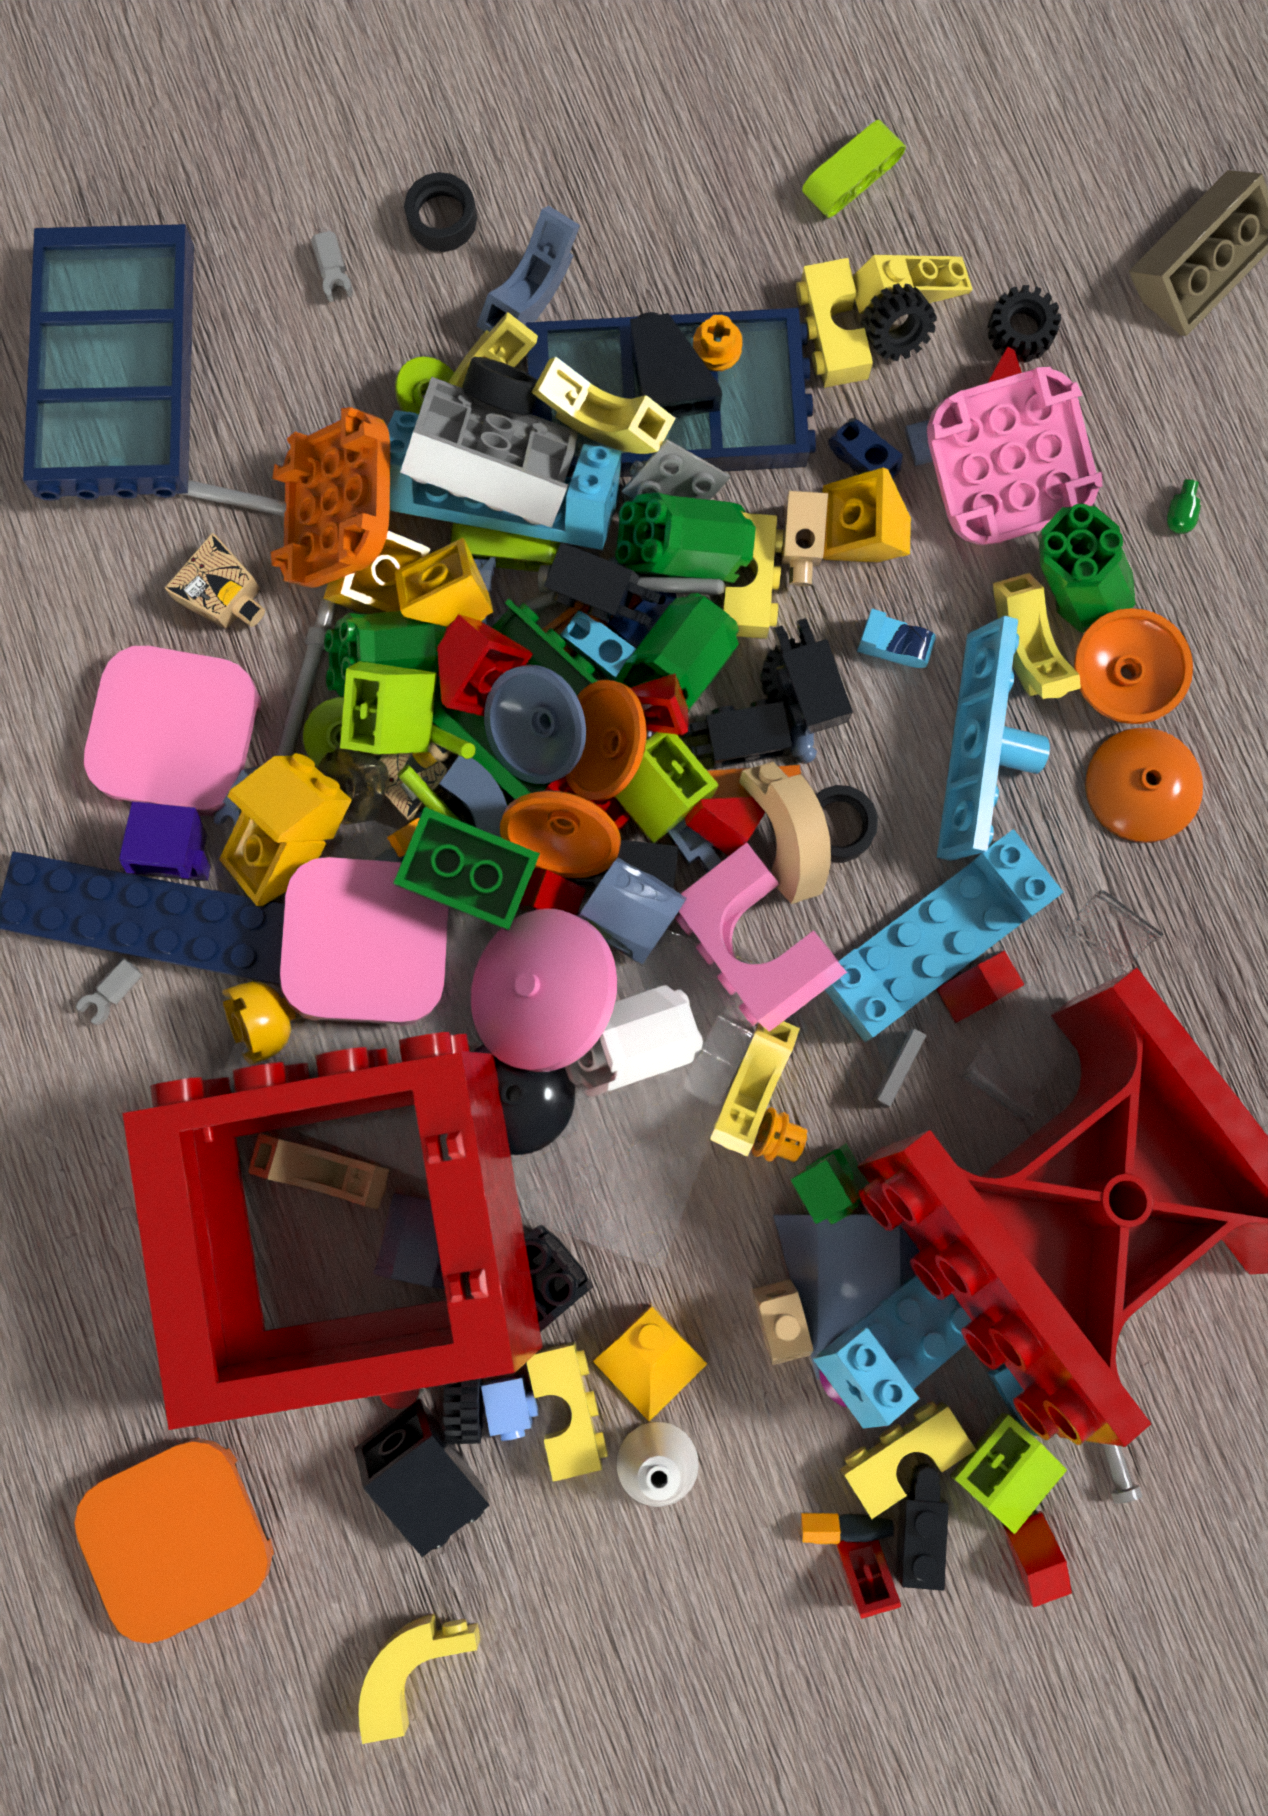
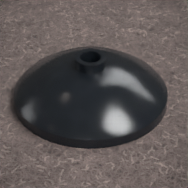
M484 1044L474 1051L477 1053H491ZM494 1056L510 1154L526 1155L545 1148L561 1135L571 1119L575 1105V1084L569 1080L565 1067L548 1072H533L510 1066ZM511 1086H518L521 1090V1096L516 1101H510L506 1097V1091Z

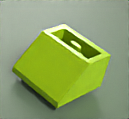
M362 661L348 667L345 678L340 748L374 754L429 752L437 673Z
M657 732L646 740L644 756L637 773L625 789L614 796V798L650 842L655 843L682 822L701 799H711L719 784L677 734Z
M1001 1413L974 1445L976 1450L963 1458L949 1476L1015 1534L1067 1469L1042 1443L1009 1414Z

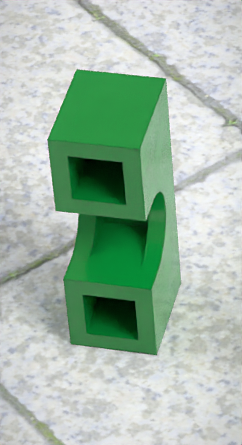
M847 1143L811 1162L805 1167V1170L790 1179L815 1224L828 1219L832 1225L852 1214V1210L857 1208L859 1203L862 1202L859 1191L869 1182L857 1166L859 1164Z

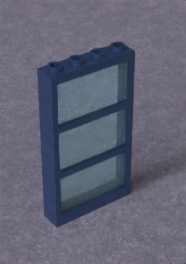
M186 224L34 228L23 481L35 497L47 501H55L60 499V497L69 496L93 500L99 496L107 495L132 499L137 497V495L146 494L170 498L176 494L188 493L194 244Z
M799 308L670 315L692 347L696 329L703 322L710 319L713 315L729 317L742 335V352L739 360L731 368L724 371L709 370L721 387L722 400L720 411L676 417L664 441L666 439L672 441L724 472L806 467L809 454L815 453L816 438L815 430H808L807 417L813 416L812 394H805V381H810L809 358H803L802 346H807V323L800 322ZM637 317L526 322V327L538 335L535 346L527 353L528 374L538 380L549 359L557 357L589 383L609 394L627 399L640 397L630 339V319ZM716 332L714 341L721 342L723 333ZM538 397L536 398L530 414L572 429L555 418L557 411ZM578 432L574 455L566 477H573L583 444L602 446L609 449L614 448L598 443ZM622 451L620 477H634L629 474L632 464L636 460L639 462L648 461L654 453L635 454Z

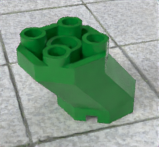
M659 492L639 494L632 502L627 501L620 508L615 557L618 563L624 564L626 568L633 570L638 575L720 579L724 584L734 583L740 576L735 574L740 566L747 567L753 559L756 526L752 520L745 518L743 513L746 511L740 504L670 496Z
M1076 504L1073 507H1062L1038 534L1040 567L1056 598V612L1079 632H1086L1102 616L1116 610L1134 607L1136 602L1133 572L1122 548L1123 536L1120 533V527L1096 506Z
M690 593L687 597L675 598L632 656L625 662L614 681L631 688L676 673L689 713L739 645L736 636L739 631L737 622L728 613L699 593Z
M401 611L346 614L336 621L334 629L326 631L324 637V648L329 653V668L326 673V686L328 690L336 691L339 697H344L346 669L359 661L438 674L437 647L445 636L447 627L404 617ZM437 676L436 688L440 687V676Z

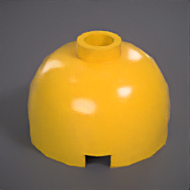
M248 982L222 990V994L230 998L223 1001L228 1025L236 1044L243 1042L249 1050L242 1053V1056L249 1065L271 1058L287 1045L291 1034L290 1021L296 1018L295 1011L288 1005L285 998L280 997L273 987L262 982Z

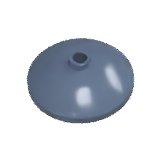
M523 665L512 668L503 673L492 685L485 703L484 724L490 747L499 762L512 775L534 784L551 783L569 774L579 762L586 741V723L583 709L570 685L557 673L538 665Z

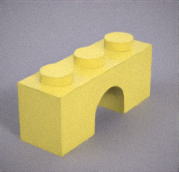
M844 258L804 266L801 282L796 283V292L799 305H805L808 317L804 318V322L807 323V339L814 341L816 352L812 353L815 374L822 376L824 388L867 380L873 361L865 328L844 330L838 327L831 318L837 313L851 311L853 308L856 289L849 259Z
M743 513L745 518L752 520L756 526L753 559L747 565L754 573L755 579L744 587L725 586L723 610L737 622L739 628L737 637L767 639L769 626L776 627L778 603H771L772 589L779 590L781 566H774L775 553L782 552L783 530L776 529V515Z
M575 1342L539 1350L526 1362L534 1398L557 1395L569 1404L572 1412V1419L567 1427L561 1431L546 1434L544 1437L553 1482L602 1470L601 1458L608 1457L603 1432L595 1433L592 1417L598 1416L599 1412L594 1391L586 1392L583 1376L590 1374L585 1351H577Z
M934 1401L925 1404L914 1412L915 1420L903 1428L900 1424L890 1427L879 1436L880 1443L869 1450L865 1446L861 1447L844 1459L846 1465L840 1468L871 1519L906 1497L896 1475L897 1466L905 1455L912 1452L925 1453L934 1466L942 1473L976 1450L949 1406L943 1402L938 1405Z

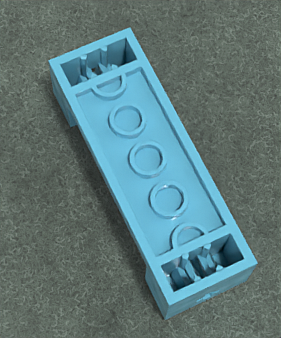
M399 410L394 411L387 427L390 436L389 511L603 550L619 500L622 451L583 444L573 477H566L565 484H568L553 526L550 528L542 524H531L522 517L506 511H495L486 506V504L471 498L454 496L448 490L430 483H418L411 479L410 476L400 473L419 414Z
M1013 829L991 845L987 852L981 853L974 861L883 930L839 960L847 973L827 987L825 992L862 1040L867 1042L1064 892Z
M914 1274L815 1356L813 1360L863 1429L889 1426L920 1399L914 1392V1389L967 1344L961 1329L972 1320L952 1293L944 1300H939L925 1288L916 1274Z

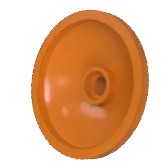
M1129 608L1110 612L1096 620L1087 629L1080 639L1075 652L1074 669L1080 675V691L1096 711L1117 722L1143 724L1164 717L1183 700L1192 681L1193 659L1185 637L1173 623L1157 613ZM1122 668L1130 670L1132 673L1131 679H1126L1121 675Z
M600 680L588 685L577 695L585 717L586 741L579 762L565 776L569 787L577 795L596 801H603L616 796L631 782L641 765L647 739L644 712L635 693L628 686L620 682Z
M1133 728L1115 734L1096 750L1087 767L1085 792L1093 814L1108 831L1128 841L1153 843L1174 836L1192 821L1202 801L1203 778L1196 758L1179 739L1167 732L1153 728ZM1147 773H1151L1157 778L1156 785H1150L1146 781Z
M538 791L521 796L506 807L500 822L501 838L540 853L535 867L547 869L563 878H585L604 872L617 859L621 845L619 830L604 810L586 798L563 791Z

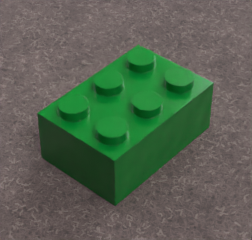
M424 807L393 884L509 931L540 853Z

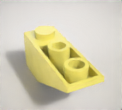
M873 255L853 275L856 289L855 301L859 314H865L866 306L873 308L874 305L870 300L874 296L878 299L882 298L881 290L887 287L890 292H893L894 284H900L902 288L905 283L911 284L913 288L916 287L920 290L929 303L969 294L973 291L963 257Z

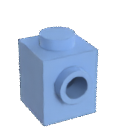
M521 1374L484 1382L481 1385L490 1436L500 1435L501 1441L524 1437L525 1429L532 1427V1417L539 1416L537 1399L534 1398L533 1391L527 1392L525 1375Z

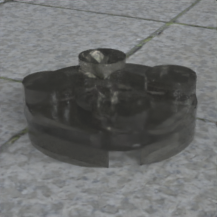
M340 746L336 747L337 749L334 752L327 753L321 759L318 770L325 776L338 782L340 789L352 799L341 824L352 825L375 820L379 815L384 800L385 782L388 778V769L385 763L377 761L373 753L341 749ZM348 778H351L353 781L352 792L351 786L347 784Z

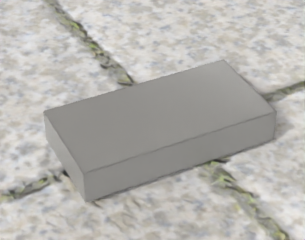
M916 1029L905 1033L872 1098L874 1103L883 1108L891 1106L926 1034Z

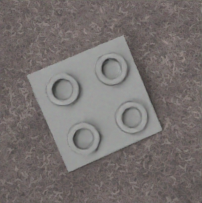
M666 439L659 451L655 452L648 461L639 462L636 460L632 464L629 474L634 477L623 488L622 493L633 499L639 494L659 492L670 496L710 500L730 479V475Z

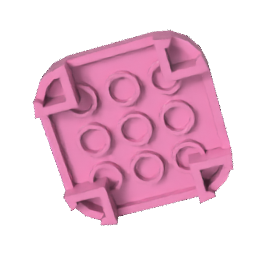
M1040 367L970 389L961 390L942 400L932 411L927 425L930 453L947 518L954 532L965 541L976 545L1002 543L1003 541L1042 530L1062 507H1073L1076 504L1092 506L1095 502L1098 490L1102 487V472H1096L1078 397L1082 396V392L1077 382L1073 383L1062 372L1053 370L1051 367Z
M131 646L119 651L107 663L101 676L84 750V768L88 778L108 797L121 802L127 800L194 807L199 816H213L214 812L219 811L225 806V803H223L224 798L240 772L244 770L256 712L261 711V696L249 674L238 664L225 659L153 646Z
M334 857L318 858L300 866L290 878L285 895L280 985L281 993L288 1005L302 1015V1018L317 1022L319 1019L389 1023L405 1026L415 1024L428 1016L440 1001L445 979L448 907L395 886L393 883L402 862Z

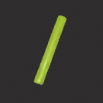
M432 725L431 742L465 759H470L474 756L475 746Z
M406 765L398 772L397 776L427 808L461 821L409 765Z

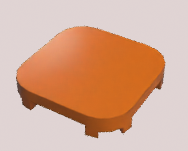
M347 407L341 408V420L308 436L298 432L291 434L287 438L290 449L287 452L283 466L274 464L272 479L285 483L286 511L284 513V547L270 553L272 566L281 569L284 576L283 581L308 588L325 585L363 570L374 563L385 544L388 534L390 510L389 430L384 420L379 417Z
M200 1437L183 1441L99 1482L85 1493L77 1506L74 1524L78 1542L111 1621L119 1633L130 1640L150 1644L168 1639L242 1603L262 1586L268 1576L272 1556L274 1555L271 1538L266 1539L235 1466L238 1460L229 1448L225 1449L214 1441L200 1439Z

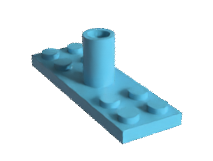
M1002 616L967 634L937 850V858L952 861L988 851V846L994 834V829L991 825L993 807L996 805L999 796V789L996 786L999 765L1038 774L1045 767L1049 757L1050 743L1046 736L1004 726L1008 694L1014 682V673L1012 671L1013 656L1019 645V635L1017 634L1018 619Z

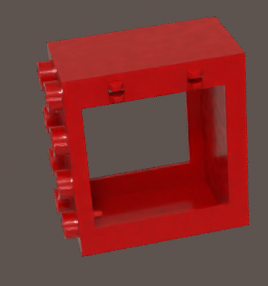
M450 1032L431 1033L398 1040L402 1060L400 1063L389 1064L387 1048L367 1050V1047H357L315 1055L318 1078L310 1079L308 1063L284 1065V1062L249 1066L232 1070L235 1093H231L229 1077L202 1080V1077L167 1081L150 1085L153 1108L122 1113L168 1430L511 1374L519 1370L543 1347L495 1059L492 1053L470 1052L467 1034L450 1035ZM415 1105L446 1300L265 1330L236 1137ZM448 1133L446 1143L448 1155L452 1160L444 1161L440 1135ZM471 1271L469 1276L471 1296H466L462 1273Z

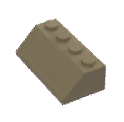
M1227 170L1129 270L1141 301L1180 335L1187 336L1268 253V188L1263 174Z

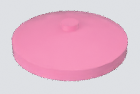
M539 909L527 912L513 919L509 931L500 929L484 949L476 966L471 987L472 1017L478 1035L486 1048L502 1062L533 1072L558 1070L585 1055L604 1032L616 1000L617 973L611 949L602 934L588 921L557 909Z

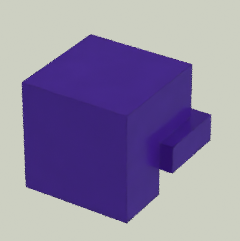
M132 801L119 861L126 873L208 881L211 866L204 853L207 833L196 808Z

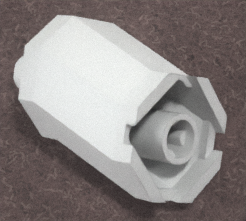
M664 985L615 1002L610 1020L598 1041L585 1055L565 1067L569 1080L575 1085L584 1084L588 1090L583 1092L590 1098L693 1062L695 1052L700 1051L702 1048L703 1040L689 1006L688 996L680 989L673 991L670 987Z

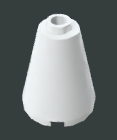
M652 1422L641 1424L627 1435L619 1448L617 1456L619 1480L625 1491L633 1499L648 1506L661 1507L679 1501L691 1490L698 1474V1455L693 1442L684 1431L670 1423ZM655 1471L664 1472V1474L660 1476L652 1475Z

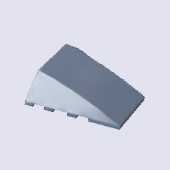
M810 1214L773 1215L789 1276L799 1293L814 1351L810 1356L816 1379H820L819 1367L813 1358L915 1274L911 1267L910 1259L918 1254L920 1250L901 1225L892 1231H888L871 1214H850L832 1225L828 1219L815 1224Z

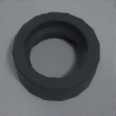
M437 172L427 174L415 181L406 193L404 209L409 231L417 243L429 250L445 252L455 250L468 242L476 228L477 212L473 193L465 181L449 173ZM434 197H452L462 204L463 214L460 220L450 227L442 229L430 228L420 220L419 210L422 205Z
M473 357L462 388L472 397L488 405L511 413L529 415L537 398L531 392L538 380L505 363L483 357Z
M834 785L822 789L816 794L822 808L833 802H846L854 806L862 819V832L857 840L843 847L831 845V862L844 863L856 859L868 849L877 833L878 816L874 804L865 793L852 786Z

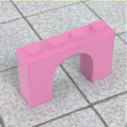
M745 843L681 893L687 899L675 919L688 936L695 933L701 942L695 946L709 965L715 962L722 972L717 978L728 993L733 995L737 992L744 1003L738 1007L746 1019L753 1026L759 1022L770 1032L847 972L814 930L781 956L770 962L747 964L737 960L732 946V936L737 921L747 909L780 885L758 854L748 843Z

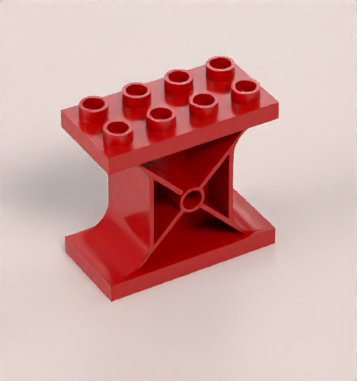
M1134 968L1073 997L1050 1015L1078 1051L1081 1064V1081L1077 1094L1070 1105L983 1175H974L957 1166L931 1130L883 1146L857 1166L869 1182L859 1191L861 1201L868 1212L888 1231L894 1230L899 1225L902 1226L920 1250L918 1254L910 1259L911 1267L918 1279L939 1300H944L951 1293L972 1320L961 1329L966 1343L974 1354L990 1369L996 1370L1003 1363L1006 1365L1024 1389L1013 1399L1018 1413L1028 1426L1045 1440H1049L1057 1434L1060 1438H1067L1077 1445L1088 1441L1126 1447L1151 1425V1422L1121 1384L1116 1364V1348L1120 1332L1126 1321L1139 1308L1220 1240L1224 1241L1249 1275L1268 1274V1136L1138 968Z

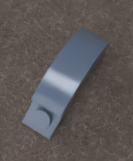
M550 206L543 208L523 258L507 281L488 293L476 326L483 331L488 330L490 332L507 312L525 326L526 322H535L551 301L574 256L570 251L580 225Z
M458 756L439 783L440 788L460 801L469 810L476 828L501 837L500 822L507 804L499 785L492 775L476 760Z

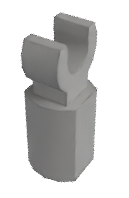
M327 231L314 235L311 243L320 275L324 279L323 290L326 299L329 302H334L332 290L336 286L344 287L347 296L352 297V285L350 279L345 275L346 269L335 233Z
M122 957L95 987L97 991L93 995L82 997L77 1002L75 1008L78 1011L84 1012L91 1004H96L98 1012L91 1019V1022L94 1025H100L108 1019L110 1006L113 1003L115 1005L118 1004L144 974L130 961Z

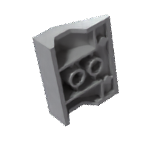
M431 377L400 473L410 476L411 479L418 483H430L446 489L454 496L468 497L482 502L495 511H506L522 517L531 524H542L552 528L568 484H565V479L574 455L578 432L532 414L521 415L498 409L472 397L463 388Z

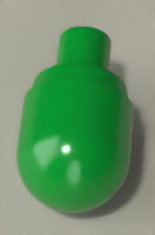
M1185 479L1181 493L1174 495L1173 500L1170 501L1167 525L1170 530L1177 534L1189 533L1197 525L1201 510V500L1196 497L1198 481Z

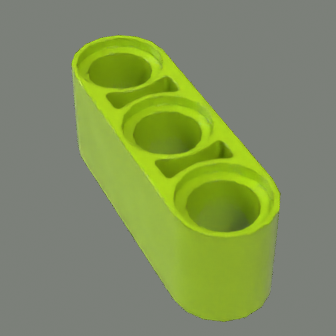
M878 119L816 169L804 183L802 192L827 218H831L890 170L904 154L906 145Z
M454 522L450 540L451 544L463 537L473 559L495 557L496 568L539 572L541 565H552L561 542Z

